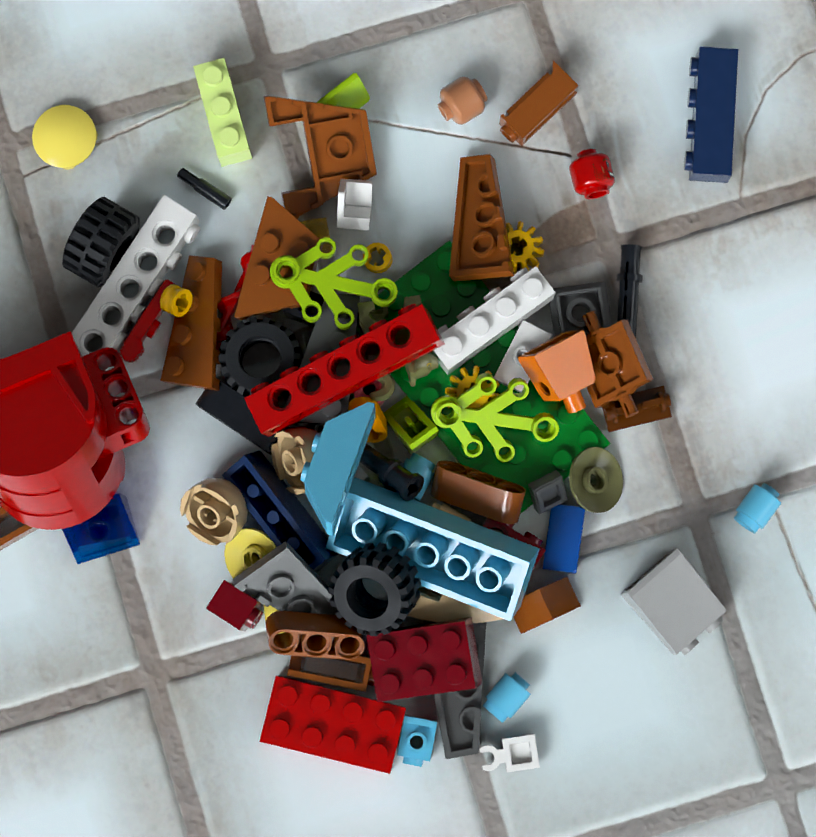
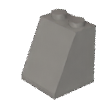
M678 548L668 552L621 594L673 655H677L680 651L684 655L690 652L699 643L696 637L705 629L708 633L715 630L724 621L721 615L727 611Z

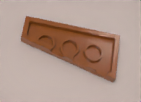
M189 255L182 288L190 290L192 293V305L184 316H175L160 381L168 384L219 391L220 380L216 378V364H220V350L216 349L217 332H221V319L217 317V304L221 302L222 261L216 258Z

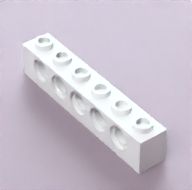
M163 195L73 330L72 336L82 356L92 353L88 351V343L95 337L103 339L102 348H114L118 352L122 349L123 343L129 336L126 334L133 323H137L146 309L144 307L151 296H155L163 284L164 280L162 279L169 269L174 270L182 258L180 251L186 242L192 243L200 231L198 224L200 221L196 214ZM165 230H172L175 232L173 241L168 244L160 243V234ZM155 257L157 258V265L154 269L150 271L141 269L142 261L145 258ZM132 283L138 284L139 292L135 297H124L123 292L127 285ZM113 310L120 311V321L115 325H107V314Z

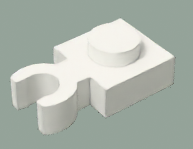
M535 734L502 738L503 748L496 749L491 745H484L479 748L480 753L491 752L494 755V760L491 764L482 765V770L492 771L501 763H505L506 772L540 768Z

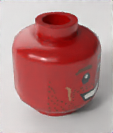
M587 149L577 154L578 158L569 166L574 190L577 194L583 195L588 200L606 196L610 193L609 189L615 183L608 155L597 153L596 149Z

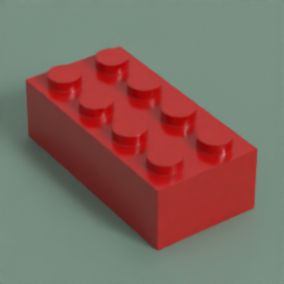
M275 676L259 742L390 774L406 707L384 701L377 702L376 699L287 677Z

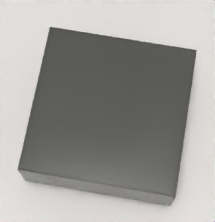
M557 470L528 484L534 509L539 515L568 500L562 476Z

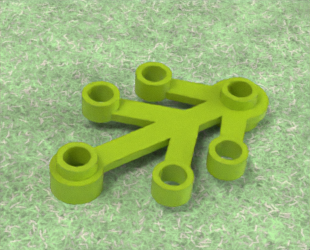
M321 238L315 247L297 258L284 255L273 261L270 267L271 280L280 288L290 289L302 308L303 318L310 323L316 322L321 318L322 308L319 303L311 300L302 283L316 286L334 314L335 325L342 330L352 327L354 314L344 306L334 290L370 297L380 307L392 305L397 298V286L390 279L381 278L371 284L338 276L353 266H363L367 262L368 250L360 244L352 246L349 253L318 272L305 268L320 258L330 259L335 255L336 244L331 238ZM328 243L333 249L330 253H323L320 250V246ZM360 250L364 253L365 257L362 260H355L352 257L353 252ZM283 268H290L293 274L289 278H284L280 272ZM381 289H386L389 291L390 297L381 299L377 293ZM310 306L316 307L318 310V314L314 317H309L305 312ZM343 313L348 314L351 318L350 322L347 324L340 323L338 321L339 315Z
M482 373L476 378L475 385L458 397L451 395L441 396L434 401L431 407V417L434 423L442 428H451L462 443L464 453L472 458L482 453L483 444L478 436L470 434L463 421L476 423L494 447V453L501 462L512 460L515 455V449L510 441L502 437L495 426L532 431L535 438L541 442L553 440L559 432L557 421L549 413L543 412L535 417L500 412L516 400H523L528 396L529 387L522 378L512 379L508 383L506 391L479 409L467 408L481 396L491 395L497 389L494 377L489 373ZM483 381H492L489 388L483 389L480 387ZM517 385L524 386L520 393H514L513 389ZM450 406L453 408L452 412L448 415L441 413L444 407ZM541 421H548L546 428H538V424ZM471 442L478 443L477 448L474 450H468L467 446ZM502 447L510 448L507 454H499V450Z

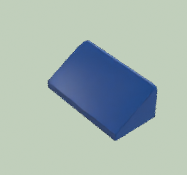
M557 505L551 508L542 569L576 574L585 509L567 505Z

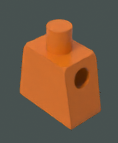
M584 330L566 331L518 356L520 364L544 401L563 400L568 414L578 412L586 407L580 390L593 384L596 377Z

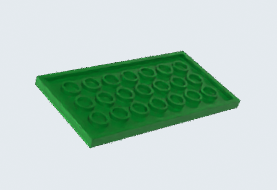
M449 240L394 282L398 290L397 298L392 305L388 306V318L386 320L389 322L399 316L398 312L403 309L405 297L420 295L421 304L428 310L437 330L444 325L450 328L459 322L457 316L470 306L477 309L486 301L483 298L490 291L481 279L454 282L449 277L452 243ZM385 289L378 294V297L387 299L390 297V293ZM374 303V305H375V310L381 308L380 306H378V305H376V304ZM358 317L357 334H358L359 336H362L363 334H362V332H361V330H360V328H359V317ZM516 326L449 375L446 374L439 364L438 368L431 370L427 376L416 379V385L413 387L409 383L405 366L391 372L390 375L404 394L434 423L431 417L432 404L439 397L447 395L445 394V388H457L450 382V377L454 375L462 381L460 369L465 367L468 375L472 376L474 366L479 367L478 376L486 371H490L494 377L519 327ZM531 380L528 383V396L523 400H516L500 412L535 417L543 412L549 413L557 421L559 432L553 440L541 442L535 438L532 431L495 426L502 437L510 441L515 449L513 459L508 462H501L497 459L494 447L476 423L463 421L470 434L478 436L483 444L482 453L474 458L468 457L464 453L462 443L451 428H442L436 425L439 430L438 437L459 464L516 483L525 488L526 492L521 513L533 505L528 488L529 483L555 470L561 474L564 481L569 477L573 460L581 451L591 447L605 449L611 444L584 409L568 414L563 400L544 401ZM499 383L500 385L494 393H503L507 390V386ZM444 407L441 413L448 415L452 412L453 408ZM541 421L538 424V428H546L548 421ZM471 442V443H469L468 446H467V449H468V450H474V449H476L477 446H478V443H476V442ZM502 447L499 450V454H507L510 448Z

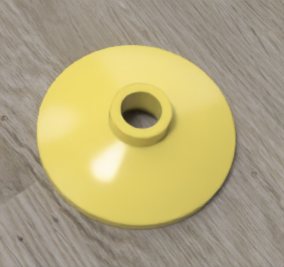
M243 528L231 542L226 544L224 551L225 563L232 578L238 576L276 548L266 533L255 528Z

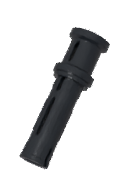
M366 443L360 463L376 473L382 485L385 487L391 486L397 490L403 500H413L420 493L424 484V478L419 473L412 474L405 469L404 464L399 459H388Z

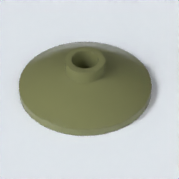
M591 447L581 451L573 460L570 468L569 482L577 503L583 509L592 513H603L612 509L619 501L623 489V475L616 458L603 448Z

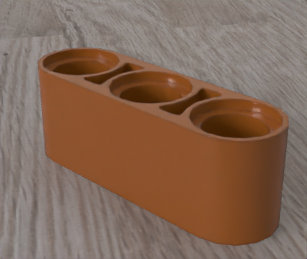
M438 461L430 494L437 500L506 524H515L519 521L526 490L516 483L453 461Z
M276 611L267 617L265 622L269 647L276 654L352 660L359 657L365 649L363 634L357 633V628L354 626L348 628L344 625L347 621L343 617L339 619L336 615Z

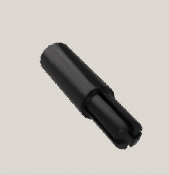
M185 168L179 170L177 177L193 187L196 192L223 210L230 205L232 201L230 196L203 178H198Z

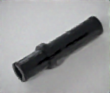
M625 244L621 245L620 273L617 274L616 279L617 282H620L617 322L628 320L636 338L639 283L643 281V275L640 274L642 246Z

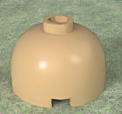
M303 426L293 427L276 433L274 437H278V441L272 444L271 447L272 461L277 476L280 480L286 479L291 485L286 489L296 495L305 493L304 482L300 480L304 464L306 462L311 463L314 452L311 451L317 433L316 430Z
M207 478L192 486L181 499L180 506L181 515L184 516L186 514V518L190 523L186 526L188 530L200 541L209 545L231 542L247 522L248 509L242 493L233 483L223 478Z

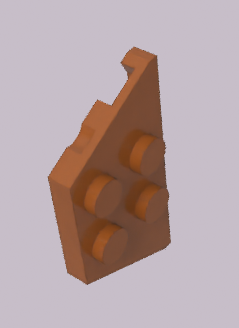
M269 196L266 199L234 315L239 320H246L250 316L263 313L279 312L284 308L301 307L290 289L280 288L273 283L270 277V267L278 257L289 255L297 258L315 247L320 240L319 237L274 198ZM319 259L305 269L316 271ZM283 268L280 274L284 278H289L292 276L293 271L290 268ZM302 283L308 295H310L312 285Z

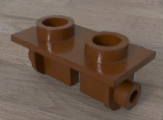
M664 385L633 393L631 396L639 413L632 417H625L626 415L619 400L602 407L608 433L672 417L669 407L671 406V399L669 394L666 393Z

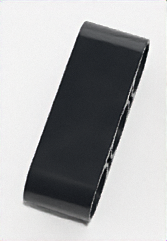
M221 381L219 383V391L209 389L203 391L195 405L272 455L271 447L272 444L277 443L278 437H274L276 434L270 437L261 434L243 395L237 393V391Z

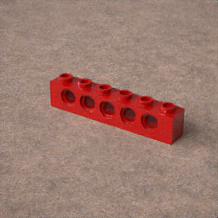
M416 304L408 305L398 312L399 316L389 322L386 319L380 320L372 324L368 328L369 332L359 338L357 335L350 336L339 343L340 348L330 353L322 351L309 359L310 363L300 369L298 366L289 368L280 374L281 379L274 383L264 382L252 388V394L244 399L261 434L270 437L445 345L428 310L422 304L416 306ZM408 329L410 331L408 342L403 345H396V333L399 330ZM371 345H379L380 354L378 358L373 361H367L365 357L367 348ZM343 360H349L351 367L348 374L342 377L337 376L336 367L338 363ZM312 376H319L321 379L320 387L314 392H309L307 390L308 380ZM284 391H289L291 394L289 405L280 408L278 405L279 395Z

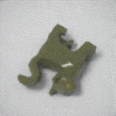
M420 295L405 297L403 308L411 304L421 305ZM373 301L357 303L359 328L363 335L369 332L368 328L372 324L388 318V306L375 310ZM408 329L399 330L395 335L396 345L407 343L410 338V331ZM371 345L367 348L365 352L367 361H373L378 358L380 354L379 345ZM429 352L405 365L411 387L416 385V379L425 377L431 370L438 368V357ZM388 374L377 380L381 382L382 387L370 393L369 396L372 400L384 401L390 398L395 391V381Z

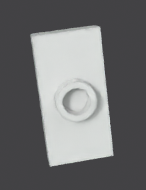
M523 320L494 376L495 381L508 386L512 379L522 378L528 385L530 378L520 364L518 356L549 341L552 334ZM517 385L513 390L520 393L524 386Z

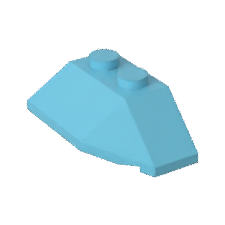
M367 402L325 422L322 433L317 432L311 448V451L314 452L311 463L306 462L302 469L300 480L304 482L306 496L328 535L334 536L376 418L374 403Z

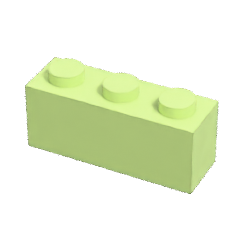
M225 58L193 66L221 167L252 159Z

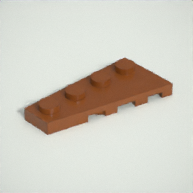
M490 154L461 157L449 277L456 282L515 276L495 159Z

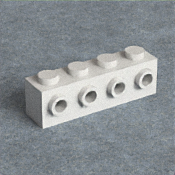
M537 267L530 271L527 268H523L510 278L512 284L503 290L500 287L495 288L483 298L486 302L475 309L473 306H470L457 316L459 322L450 328L444 325L438 329L445 345L431 351V353L438 357L439 364L447 375L554 299L556 292Z

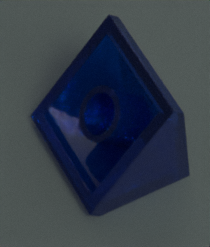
M121 493L115 494L110 502L89 520L62 529L77 564L140 545L127 497Z

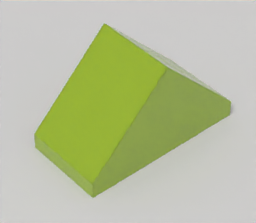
M407 396L384 412L388 425L411 455L438 436L439 430L437 426Z

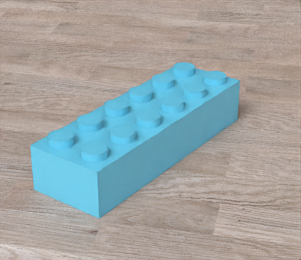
M356 477L353 479L334 536L329 535L326 549L347 557L359 546L363 548L368 543H373L375 547L379 543H385L389 550L394 546L400 549L399 555L403 557L406 554L411 559L408 562L410 566H416L418 573L415 575V578L421 579L422 587L508 621L513 619L521 607L540 549L416 500L405 501L398 493Z

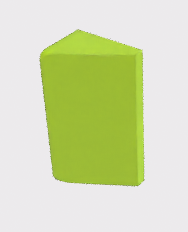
M353 73L318 100L317 103L360 109L369 102L370 96L357 73Z

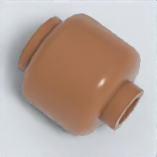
M460 77L441 89V102L437 105L446 121L452 119L455 123L463 125L484 112V102L488 99L484 89L476 79L470 80L468 77Z

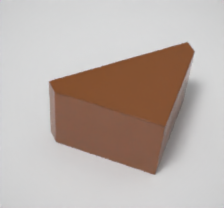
M564 577L525 595L521 607L513 618L522 634L581 607L568 577Z

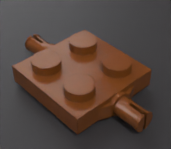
M595 311L584 314L582 318L590 332L586 339L596 377L595 382L586 388L594 407L600 408L619 400L626 418L638 414L639 411L631 395L637 388L654 379L628 320H620L610 327L602 328Z

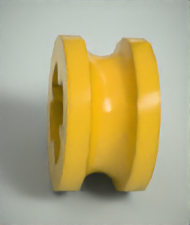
M378 242L366 247L368 250V260L365 266L369 271L383 273L391 267L393 262L392 254L385 244ZM375 250L379 254L381 251L386 253L382 257L384 263L380 266L376 262L374 266L369 263L373 259L371 253Z
M171 284L163 291L160 306L163 311L177 317H182L189 311L192 305V293L190 290L181 288L176 284Z

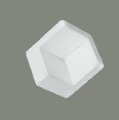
M340 179L337 228L369 230L372 210V181Z

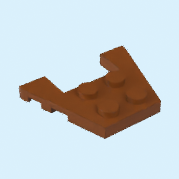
M263 96L270 127L303 121L314 186L281 192L284 208L295 218L298 219L299 216L318 208L324 202L337 196L340 179L368 180L377 175L366 110L275 96Z

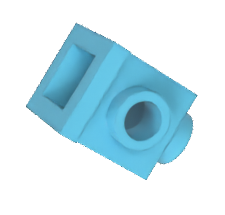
M408 715L404 716L397 753L398 756L404 757V764L422 767L423 760L430 762L437 721ZM415 735L423 739V745L420 748H413L410 744L411 738Z

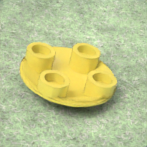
M59 105L46 110L37 119L32 132V141L35 151L44 162L54 167L70 170L90 156L95 147L98 134L92 119L82 109L71 105Z

